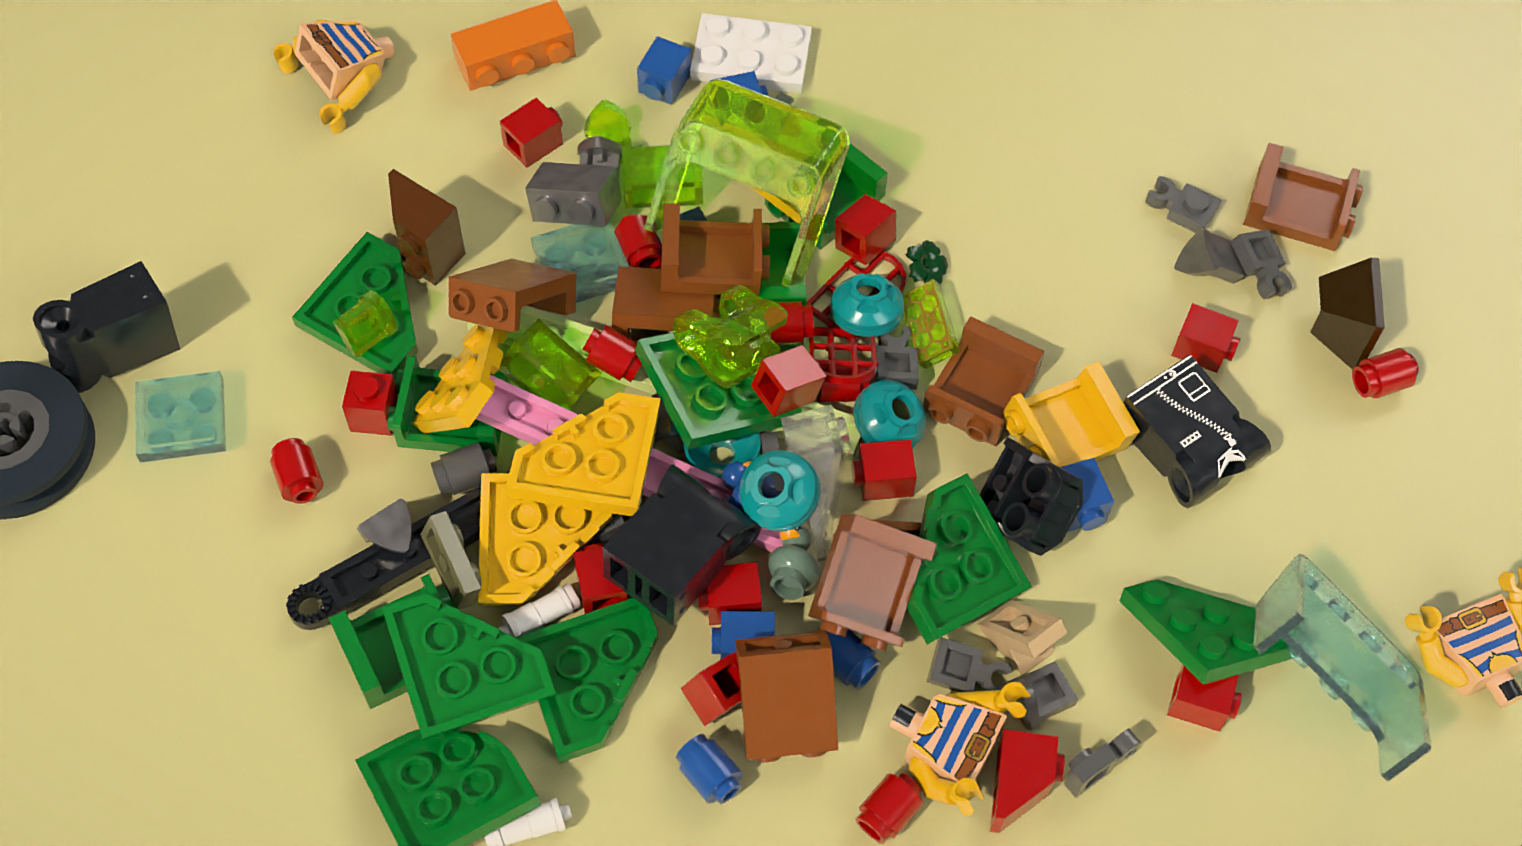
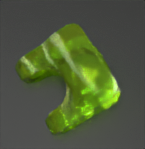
M743 285L732 286L721 293L718 307L721 318L711 317L694 309L674 319L673 334L677 345L697 361L711 380L722 387L736 385L756 373L762 359L779 354L781 348L771 339V332L787 322L788 313L782 306L772 300L760 298Z

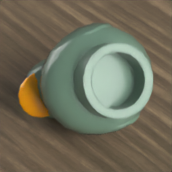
M801 525L795 529L780 532L783 546L777 547L771 553L768 560V570L772 577L770 587L776 595L788 600L801 598L805 591L812 589L817 584L822 574L815 558L807 552L811 544V536L809 531Z

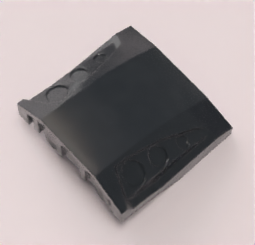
M1007 437L1003 443L1005 448L983 486L980 496L1003 536L1014 541L1029 552L1042 556L1064 540L1083 505V480L1053 464L1016 440Z

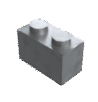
M542 162L525 187L532 220L535 222L606 227L622 201L616 166Z

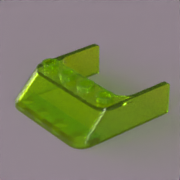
M721 79L709 81L703 86L673 133L644 228L651 232L663 229L664 203H677L688 164H696L787 200L795 205L800 213L801 224L782 285L788 288L792 285H798L805 279L849 149L848 133L837 122L730 81Z

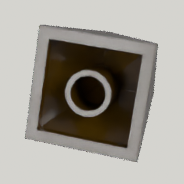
M1371 257L1319 276L1321 311L1310 333L1352 370L1354 367L1359 366L1362 360L1369 357L1385 328L1379 258Z

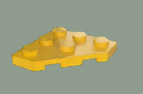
M474 325L462 340V344L465 347L459 356L451 358L441 369L439 377L442 380L435 390L428 391L417 403L415 411L418 414L411 424L423 433L469 428L494 392L496 383L489 377L490 373L494 375L500 368L503 352L497 348V344H502L507 339L508 332L483 325Z
M617 392L605 399L604 405L586 416L583 413L554 428L551 436L535 445L528 443L515 451L506 485V496L515 499L632 516L640 508L661 408V398Z
M481 473L479 572L482 580V589L478 594V604L480 606L526 605L573 559L574 552L581 551L613 519V514L509 498L506 496L509 473Z

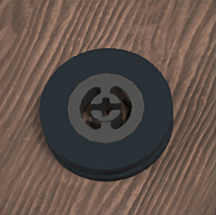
M29 361L0 362V520L36 513L64 497L83 477L91 462L95 448L94 423L77 389L64 375L39 363Z

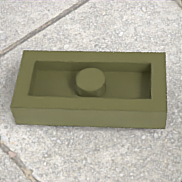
M444 511L431 515L421 533L422 539L449 594L453 607L458 610L469 607L482 589L480 572L473 562H469L463 549L464 540L462 533L456 524L452 525L447 512Z

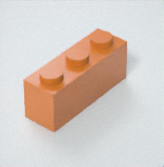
M557 0L450 34L455 60L470 91L490 86L496 82L517 75H523L532 70L553 63H559L575 56L573 30Z

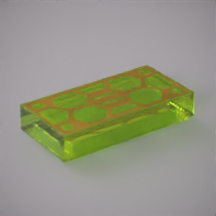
M932 279L903 295L904 316L907 326L911 331L910 337L913 347L917 348L918 364L927 369L959 353V345L940 284Z

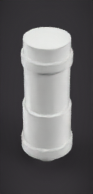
M569 583L562 587L559 586L553 592L532 603L529 602L511 613L502 615L501 618L504 625L498 629L516 638L542 629L545 625L572 613L581 606L580 601Z
M557 797L542 803L541 806L485 836L487 846H507L529 838H537L556 831L566 830L564 821L572 818L569 804L559 806Z

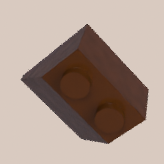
M392 169L388 173L392 216L398 238L397 243L403 258V267L414 278H424L436 286L466 254L457 207L395 169Z

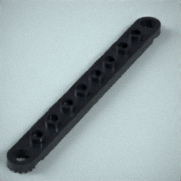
M655 436L653 443L661 440L662 437ZM481 486L412 523L411 540L407 552H393L373 544L318 574L319 577L312 581L299 585L297 589L294 588L292 594H289L288 602L286 603L292 622L301 629H318L328 624L330 617L343 611L348 613L433 566L434 563L421 536L431 515L444 511L447 512L452 525L456 524L462 533L464 540L463 548L480 540ZM308 598H318L322 601L321 609L317 610V614L312 613L313 616L309 614L305 616L298 611L300 604Z

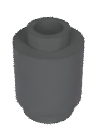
M479 442L439 455L440 460L431 462L441 495L452 492L454 496L480 487L481 473L497 472L496 463L490 448L482 450Z

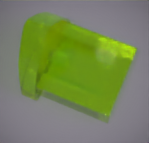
M606 99L602 100L594 107L584 126L585 137L601 136L615 141L625 149L624 158H620V164L635 161L629 134L631 126L627 115L613 102Z
M368 290L358 298V304L333 321L347 350L357 358L387 335H392L398 330L397 323L388 304L380 295L372 290Z

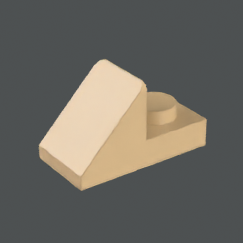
M1011 599L978 623L981 632L1010 664L1023 675L1050 656L1054 651V643L1068 633L1061 618Z

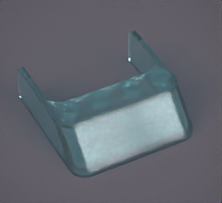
M1300 553L1296 555L1256 604L1254 648L1262 654L1282 639L1288 645V652L1295 662L1302 668L1309 666L1320 677L1319 682L1325 692L1334 700L1341 698L1352 709L1350 712L1356 723L1364 731H1371L1378 744L1380 775L1386 781H1390L1427 754L1432 748L1422 677L1412 662L1309 558Z

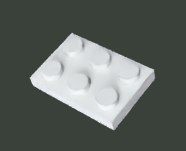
M702 13L690 69V80L710 83V80L755 71L759 85H765L767 90L802 94L812 27Z

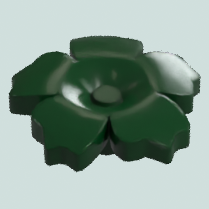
M925 240L922 244L910 246L907 248L905 255L913 261L909 265V277L913 278L914 282L924 279L925 284L933 280L934 287L936 288L942 284V275L946 274L948 263L945 256H938L940 249L934 242Z

